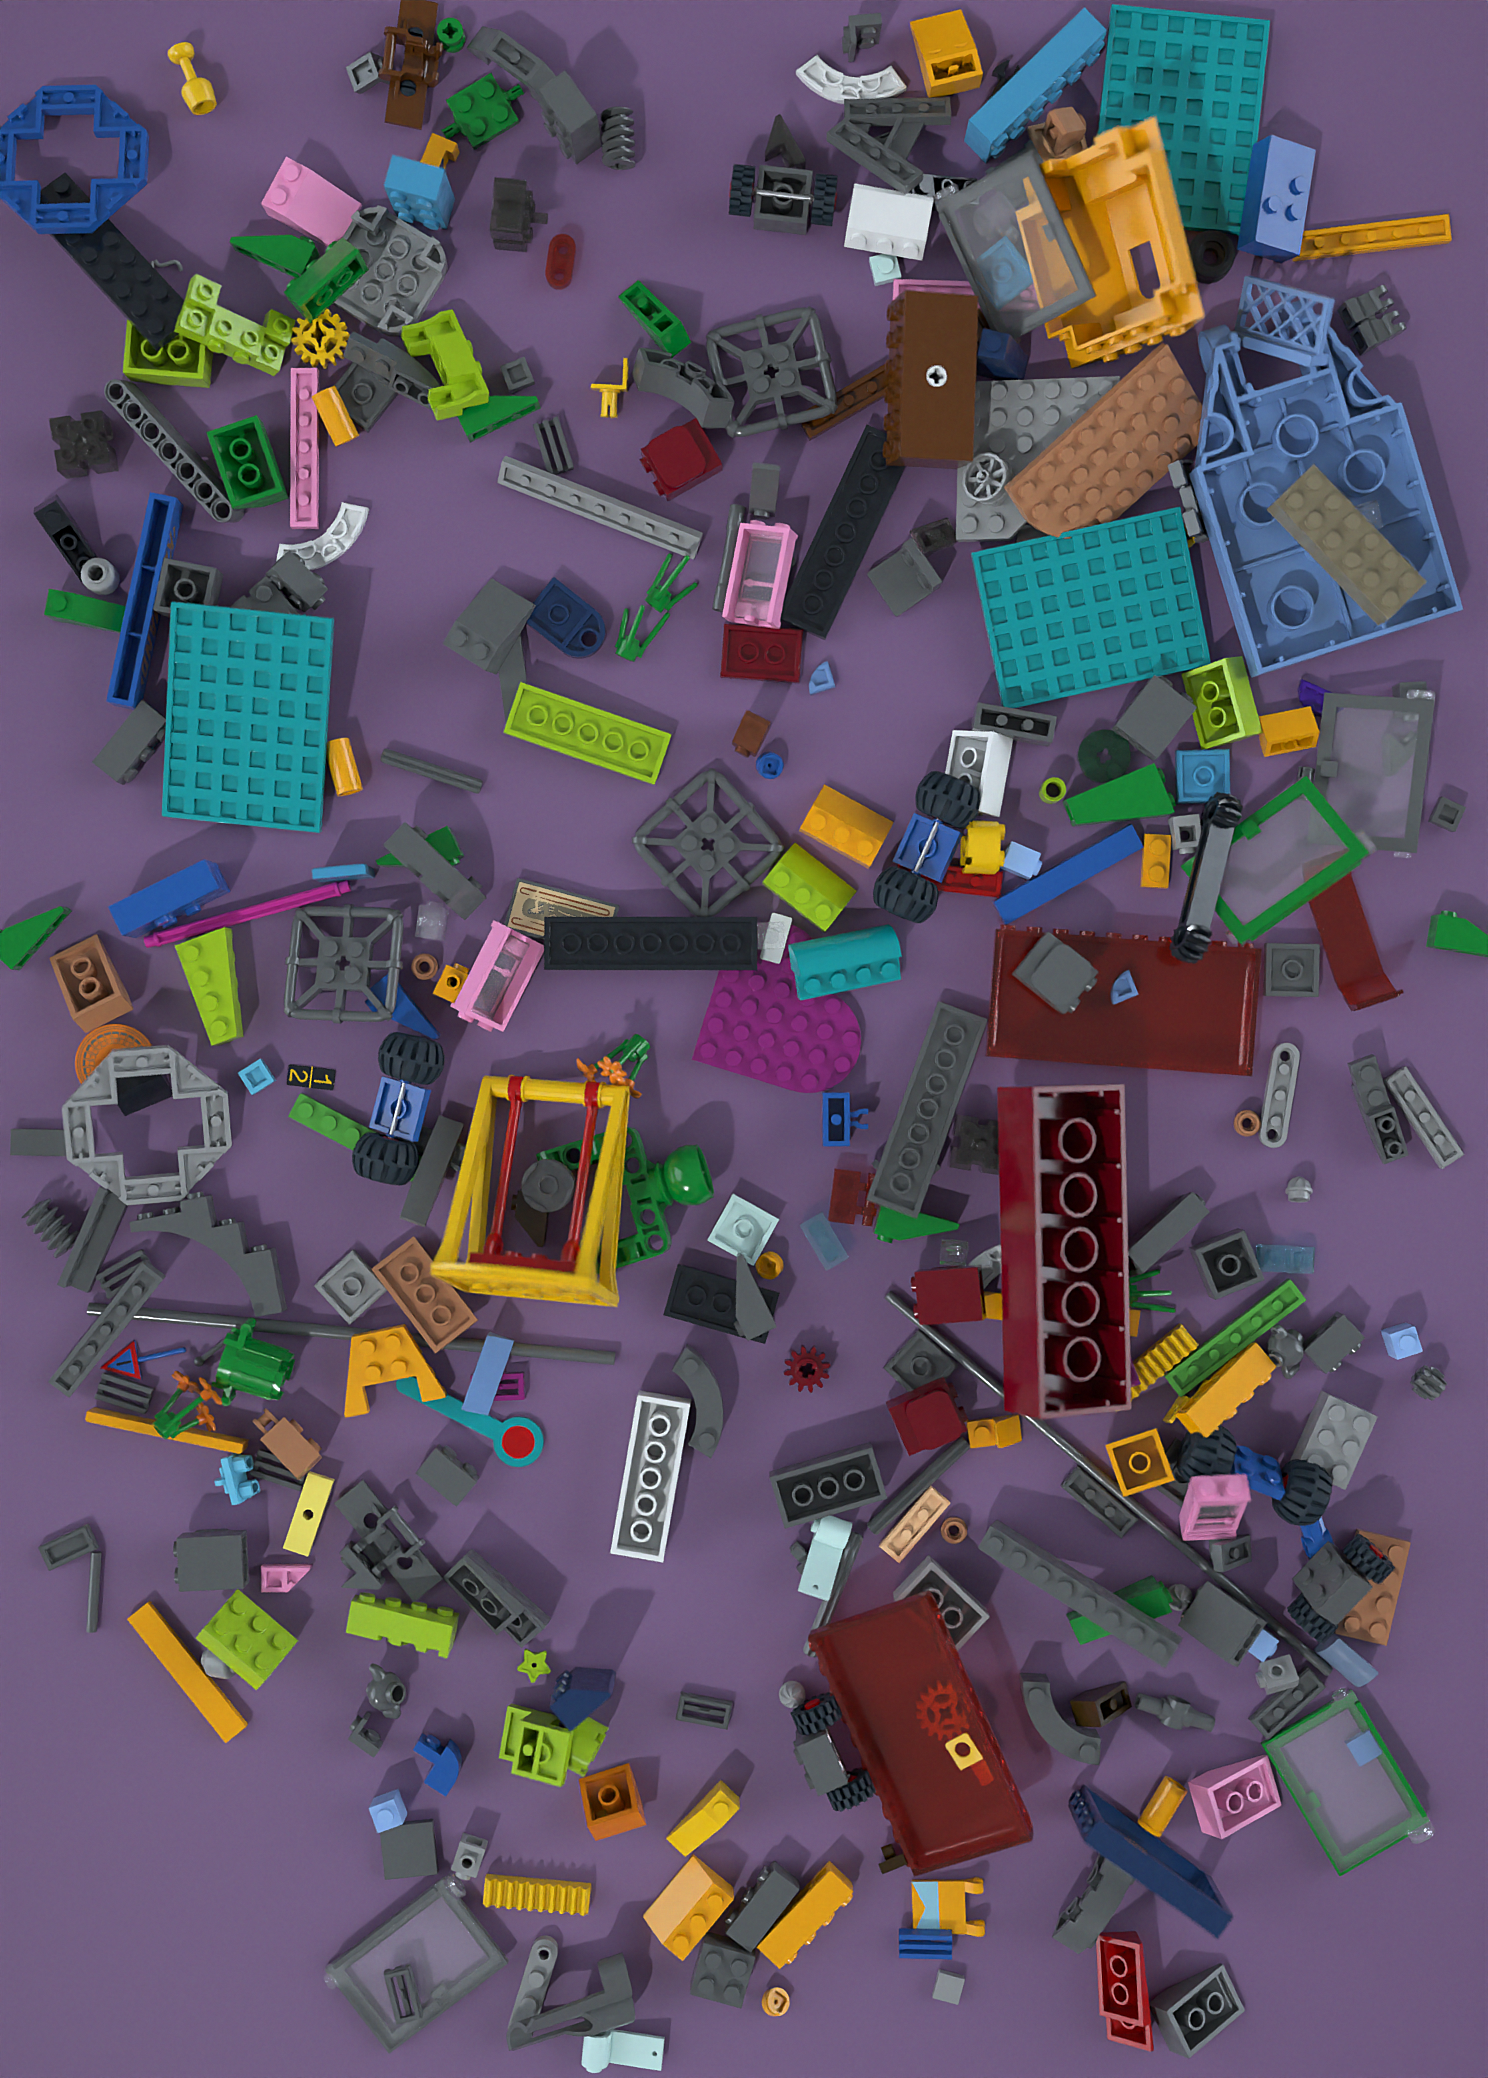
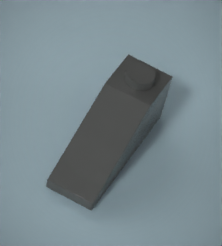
M753 462L749 514H754L753 517L769 519V516L775 517L780 478L779 465Z
M741 1252L737 1254V1321L733 1323L739 1336L745 1335L748 1341L776 1328V1322Z

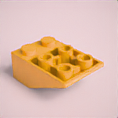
M961 9L910 22L928 98L943 97L980 88L983 72L976 45Z

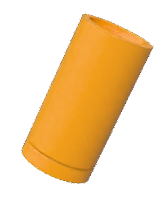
M336 386L329 387L311 396L335 447L359 436Z
M339 738L327 742L326 758L337 796H346L362 791L363 787L349 738Z
M1164 1776L1138 1819V1824L1149 1833L1161 1837L1188 1790L1174 1779Z

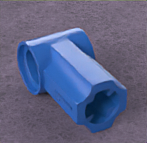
M1322 1517L1314 1524L1299 1526L1303 1535L1301 1536V1542L1309 1559L1328 1541L1334 1544L1330 1532L1325 1528Z

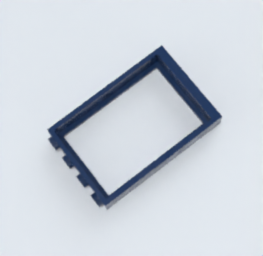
M1084 1784L1079 1790L1076 1789L1071 1794L1068 1807L1085 1844L1217 1939L1221 1936L1234 1916L1210 1875L1149 1833Z

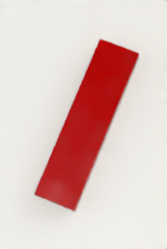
M897 864L898 868L911 873L910 869ZM949 865L942 883L922 874L919 876L935 884L938 891L998 898L1001 895L1002 871H998L996 874L962 873L961 870L964 867Z

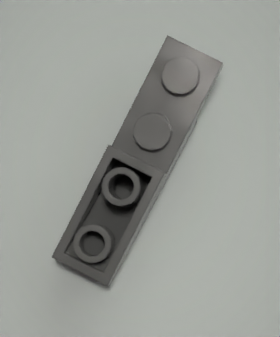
M354 331L351 333L343 357L390 381L389 389L432 410L428 401V390L441 386L428 370L409 354L383 338L377 344Z
M1370 1054L1347 1063L1353 1081L1351 1087L1357 1105L1381 1162L1387 1164L1408 1156L1395 1108L1390 1105L1376 1056Z

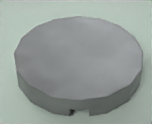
M543 1159L533 1163L525 1171L521 1180V1187L525 1201L532 1208L541 1212H554L562 1209L571 1200L575 1191V1180L571 1170L564 1163L555 1159Z

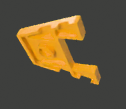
M405 1324L353 1334L351 1337L345 1418L369 1413L370 1407L365 1386L413 1376L417 1377L422 1402L446 1398L447 1392L444 1386H441L436 1373L426 1362L422 1355L423 1352Z

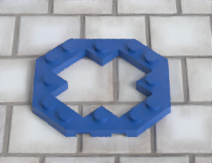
M97 85L42 86L35 92V98L27 105L22 103L7 116L8 121L0 127V199L38 234L93 233L147 185L149 135L146 129L134 122L129 117V114L116 102H112ZM94 115L93 132L96 138L120 137L118 178L91 179L90 203L40 204L41 185L38 180L15 181L17 140L44 139L45 116Z

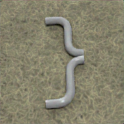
M157 260L150 262L153 267L156 265L160 268L176 264L179 271H183L181 263L177 260L161 264Z

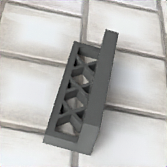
M102 1186L99 1187L57 1283L58 1286L63 1288L72 1286L86 1293L91 1292L96 1280L95 1276L99 1274L128 1206L109 1189H105Z

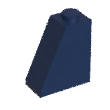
M983 329L977 346L976 375L1002 381L1024 380L1029 357L1010 334Z

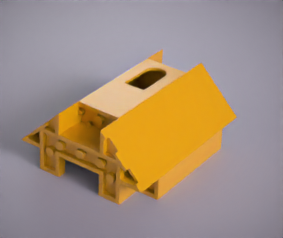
M1155 117L1134 127H1116L1094 138L1096 145L1067 159H1049L1039 164L1097 294L1096 297L1044 324L1048 339L1059 338L1060 342L1064 341L1071 369L1103 360L1104 363L1119 359V355H1128L1143 349V344L1147 343L1148 346L1163 342V336L1170 334V337L1184 334L1204 317ZM1027 177L1023 179L1029 206L1016 211L1040 309L1042 310L1079 289L1057 240L1049 242L1042 227L1049 222L1031 181ZM1149 241L1160 280V289L1154 291L1155 297L1151 299L1144 297L1140 291L1130 249Z

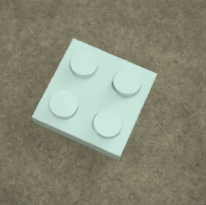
M732 1194L707 1241L736 1257L737 1254L742 1252L746 1262L754 1266L779 1218Z

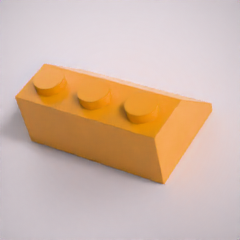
M824 784L799 831L869 869L894 822Z
M693 1854L643 1914V1918L660 1942L683 1961L734 1900V1887Z

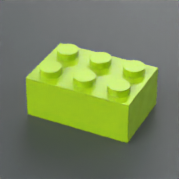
M127 320L123 373L131 382L210 388L213 351L209 350L206 345L179 334L156 351Z
M238 1589L196 1637L200 1643L256 1690L265 1682L298 1642L294 1636Z

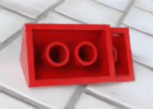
M1136 1931L1101 1932L1096 1941L1099 2015L1106 2017L1107 2040L1152 2052L1154 2051L1142 1941Z

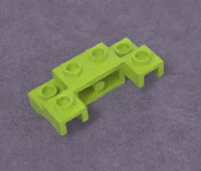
M195 274L190 280L174 332L206 345L213 352L226 354L237 363L248 364L275 376L280 371L285 348L290 344L293 333L292 328L296 320L270 309L265 314L262 326L216 305L221 285Z
M453 309L441 311L428 320L402 326L401 338L408 354L411 357L430 354L444 385L428 390V401L436 420L462 415L463 408L488 403L489 391L482 377L481 364L479 361H475L470 340H466Z

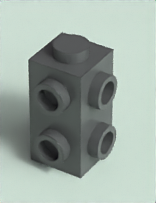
M290 550L265 573L269 577L268 580L279 591L282 590L289 597L288 600L292 606L298 610L301 609L305 612L311 607L316 610L325 601L322 595L328 588L324 585V580L317 573H312L305 566L304 560Z

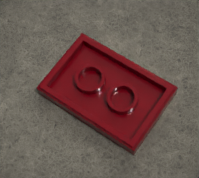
M724 624L720 678L799 684L803 629H775Z

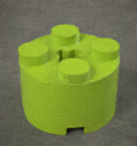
M587 1717L572 1730L574 1732L567 1769L584 1777L589 1770L587 1767L590 1762L594 1761L609 1727Z

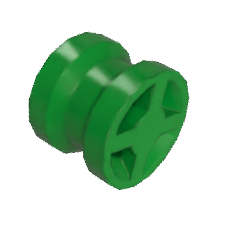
M455 18L443 19L437 26L439 41L443 44L445 51L449 53L459 52L463 49L466 42L462 24Z

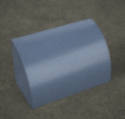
M1335 1633L1324 1643L1319 1642L1313 1649L1356 1687L1369 1683L1379 1674L1373 1666Z

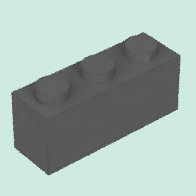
M141 700L92 763L122 785L126 782H131L138 774L137 768L143 761L147 762L155 752L153 748L157 743L165 740L166 717L150 704Z
M978 702L974 708L971 731L996 732L1012 738L1013 741L1048 747L1053 741L1057 716Z
M775 1861L769 1867L765 1866L760 1871L757 1877L758 1882L753 1888L748 1887L741 1897L742 1903L737 1909L732 1908L725 1918V1933L750 1953L800 1890L799 1879Z

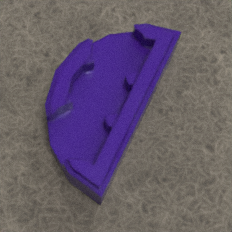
M1301 679L1297 690L1300 703L1303 707L1311 706L1313 715L1322 717L1324 692H1333ZM1337 707L1336 714L1342 711L1344 707Z

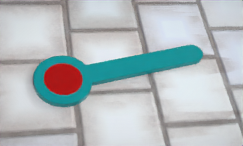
M413 1376L396 1381V1387L399 1392L492 1439L495 1453L502 1462L509 1466H527L533 1463L542 1452L544 1445L543 1433L540 1427L527 1417L515 1416L501 1422L490 1415L462 1410L464 1402L447 1394L446 1398L422 1402L416 1377Z

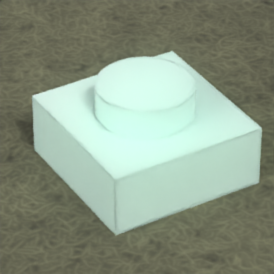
M880 254L869 257L875 286L891 283L894 279H901L896 256Z

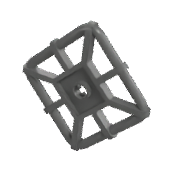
M810 306L807 308H794L766 316L759 314L755 315L756 318L722 326L709 331L706 335L707 353L714 382L719 380L726 389L743 385L748 386L750 399L735 421H733L732 412L726 430L728 431L727 434L732 438L736 436L746 437L781 428V431L788 429L787 426L820 419L831 413L834 414L837 410V393L830 367L831 355L827 353L820 320L814 308ZM802 318L787 341L773 345L768 344L765 327ZM810 324L817 356L796 362L793 348ZM758 329L762 347L744 352L722 338ZM717 347L741 360L745 374L725 379ZM820 367L827 399L802 386L799 372ZM769 368L779 370V372L775 373V378L770 379L769 375H764ZM800 395L819 406V408L785 416L781 399ZM775 401L778 418L743 426L756 405Z
M709 768V771L698 775L674 798L667 799L665 801L666 805L638 829L635 837H632L631 843L634 844L637 853L662 880L661 884L664 887H668L696 917H714L739 894L743 891L747 892L751 888L749 885L779 859L781 853L784 852V845H782L778 835L754 810L755 806L753 803H748L729 780L714 768ZM708 782L707 810L692 822L679 806ZM715 782L741 810L726 824L713 811ZM673 812L687 826L675 839L646 838L651 831ZM747 816L770 842V845L742 843L731 829ZM704 838L707 840L712 838L715 841L713 843L715 848L713 851L708 849L703 851L701 849ZM645 845L675 847L685 858V861L673 872L669 873ZM741 851L770 852L743 878L728 863ZM689 866H692L703 879L701 907L675 880ZM724 868L737 883L708 907L709 879Z
M345 904L344 906H305L296 909V914L292 921L289 956L285 958L287 974L284 992V1013L288 1017L296 1019L328 1020L337 1024H342L343 1021L382 1022L393 1018L392 1014L395 1010L399 970H402L403 962L400 959L404 924L403 914L400 910L382 907H354L353 904ZM310 916L344 917L342 937L326 936ZM355 917L387 918L368 937H353ZM303 922L320 940L318 959L299 958ZM393 928L390 960L372 961L374 944ZM343 958H346L350 962V966H345V970L341 971L339 963ZM298 967H316L315 984L295 1001ZM371 969L388 970L385 1005L369 988ZM323 990L337 991L335 1008L333 1010L303 1009ZM347 991L363 992L377 1008L378 1012L345 1011Z

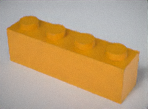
M1256 1342L1251 1343L1227 1361L1175 1415L1191 1434L1199 1432L1206 1438L1214 1430H1219L1218 1426L1223 1421L1229 1420L1237 1413L1236 1408L1240 1403H1245L1254 1396L1253 1390L1258 1385L1261 1386L1269 1381L1272 1377L1270 1373L1277 1366Z
M829 1861L790 1901L757 1944V1948L779 1969L785 1963L789 1965L796 1958L798 1950L804 1944L808 1945L816 1936V1931L822 1925L826 1926L831 1922L835 1915L834 1912L840 1906L844 1907L850 1902L853 1897L852 1882Z

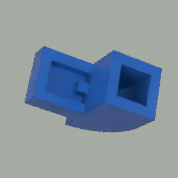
M422 1733L413 1750L434 1763L427 1773L424 1783L446 1797L455 1784L461 1770L462 1755L460 1749L451 1739L443 1747L436 1737L432 1735L426 1736Z

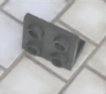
M913 538L903 543L900 551L867 574L896 617L939 589L942 580Z

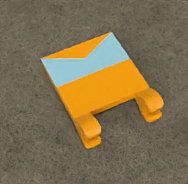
M982 1878L911 1880L913 1929L952 1930V1934H967L976 1937L985 1935L984 1921L976 1919L966 1922L965 1892L982 1894Z

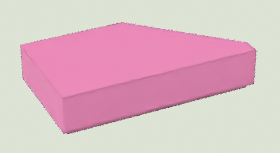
M262 1564L261 1592H289L312 1568V1564Z

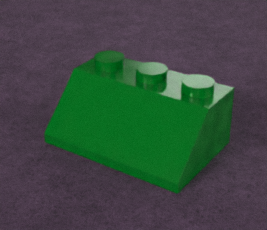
M343 237L338 242H332L326 248V253L321 258L310 262L306 267V272L299 278L292 279L284 291L287 299L310 324L312 320L317 319L369 270L360 251Z
M257 415L206 432L233 509L265 507L289 499L264 423Z

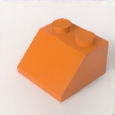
M629 1763L579 1779L587 1828L595 1841L646 1825L642 1801Z

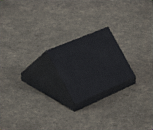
M166 1074L116 1078L117 1105L124 1116L173 1097L172 1087Z

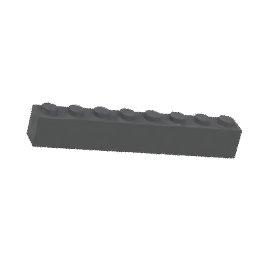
M996 1520L989 1527L978 1549L1163 1668H1166L1183 1639L1175 1632L999 1520Z

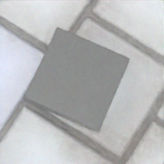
M352 1250L314 1285L349 1325L387 1291L372 1271V1268L355 1250Z

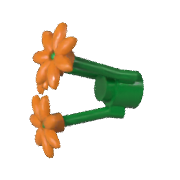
M634 1034L630 1040L625 1039L620 1046L594 1065L591 1063L589 1066H586L578 1058L576 1061L577 1067L583 1072V1077L591 1082H596L594 1074L598 1072V1068H602L601 1075L609 1076L612 1085L628 1086L630 1095L638 1099L642 1096V1093L634 1090V1080L642 1064L648 1058L646 1052L650 1049V1045L642 1036ZM623 1051L624 1055L618 1061H614L613 1063L610 1061L613 1057H615L617 1054ZM627 1059L632 1062L638 1060L630 1077L624 1080L623 1077L627 1073L621 1070L622 1065Z
M174 1371V1374L171 1376L179 1381L176 1387L177 1390L163 1409L154 1416L156 1421L152 1425L165 1440L169 1437L174 1439L181 1432L197 1424L200 1426L205 1423L209 1432L215 1431L214 1417L209 1414V1407L204 1405L202 1401H207L212 1397L217 1404L222 1405V1400L217 1395V1392L212 1390L211 1385L204 1378L199 1377L201 1385L205 1388L201 1392L197 1382L190 1381L188 1375L184 1376L181 1372ZM189 1390L191 1393L195 1391L200 1394L197 1399L177 1415L172 1411L167 1414L182 1393ZM196 1407L199 1415L195 1416L194 1420L178 1427L182 1424L180 1419Z

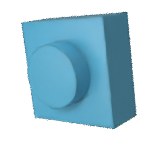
M263 1059L257 1060L238 1072L251 1095H255L276 1082Z

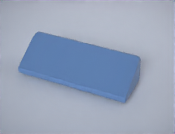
M492 1332L488 1333L462 1410L489 1415L514 1340Z

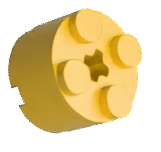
M970 821L967 827L962 828L967 829V834L962 836L960 841V865L965 866L961 871L962 873L996 874L1000 866H1004L1005 852L1000 850L1001 840L1005 838V825L999 824L998 821Z

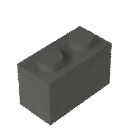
M1336 1312L1305 1340L1303 1345L1304 1354L1321 1372L1325 1374L1331 1373L1341 1366V1360L1348 1353L1351 1355L1361 1347L1362 1344L1360 1342L1365 1337L1344 1314Z
M439 1444L417 1470L416 1474L457 1507L480 1477L476 1475L478 1471L467 1462L463 1464L456 1458L457 1454L454 1450L446 1445L442 1447Z

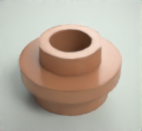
M423 953L413 959L411 969L417 978L428 980L436 975L438 963L432 955ZM423 962H428L430 965L429 970L423 972L420 968Z
M1251 1110L1240 1111L1233 1121L1236 1132L1247 1137L1256 1134L1261 1124L1259 1116ZM1245 1118H1248L1251 1122L1248 1128H1244L1242 1125V1121Z
M949 1517L941 1525V1535L948 1543L958 1544L966 1538L967 1526L962 1519ZM953 1525L959 1528L956 1534L949 1532V1528Z

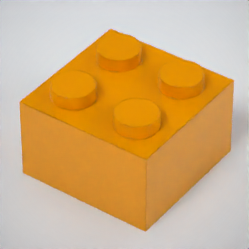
M1156 1428L1105 1445L1123 1497L1175 1480Z

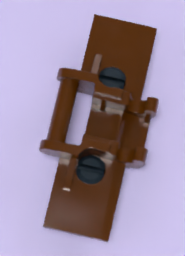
M401 0L397 27L387 26L384 28L386 41L382 69H379L378 73L380 79L390 81L384 123L422 130L427 88H435L438 85V64L443 52L442 43L438 42L436 46H433L438 3ZM396 44L405 46L402 71L393 70Z

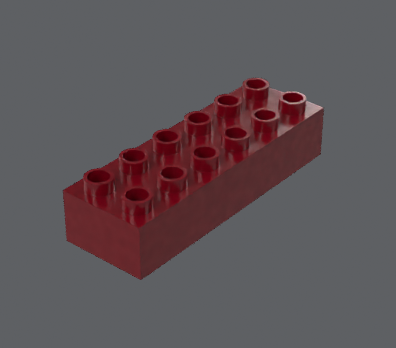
M1071 1084L997 1087L1004 1411L1036 1419H1049L1131 1410L1125 1085Z

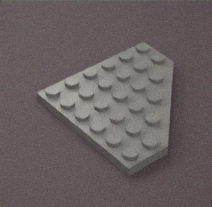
M1120 376L976 382L973 458L984 453L997 455L1012 466L1014 477L1017 476L1120 381ZM997 461L994 472L1002 468L999 461ZM990 462L983 465L986 471H988ZM967 465L958 468L956 541H1010L1027 523L1010 496L1008 495L999 504L991 506L971 499L963 487V474ZM975 483V491L981 483ZM985 489L984 492L980 495L979 498H986V497H987V491H986V489Z

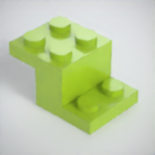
M511 1703L507 1706L499 1758L513 1762L512 1774L561 1787L565 1784L574 1731L570 1732L568 1729L559 1727L560 1719L556 1715Z

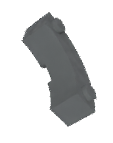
M648 348L638 349L632 372L638 391L659 394L678 402L697 418L701 427L727 428L734 400L719 380L714 382L705 375L707 370L689 360L685 364L672 359L671 353Z
M404 822L383 846L415 876L419 877L422 875L419 880L461 918L466 920L487 898L480 891L483 886L472 876L467 879L425 840L428 835L418 825L412 828Z
M687 1344L674 1363L672 1371L679 1375L687 1384L696 1405V1423L688 1444L711 1458L717 1448L722 1432V1393L710 1365L694 1348Z
M1019 1673L1020 1689L1025 1707L1032 1723L1044 1740L1054 1749L1071 1759L1087 1764L1100 1765L1101 1738L1097 1730L1078 1727L1059 1713L1053 1704L1050 1682L1046 1674Z
M1098 1854L1093 1869L1086 1880L1090 1886L1083 1892L1081 1898L1076 1896L1072 1903L1059 1914L1052 1938L1077 1954L1083 1952L1087 1947L1091 1949L1095 1945L1098 1935L1114 1915L1129 1885L1135 1882L1134 1878L1101 1854Z

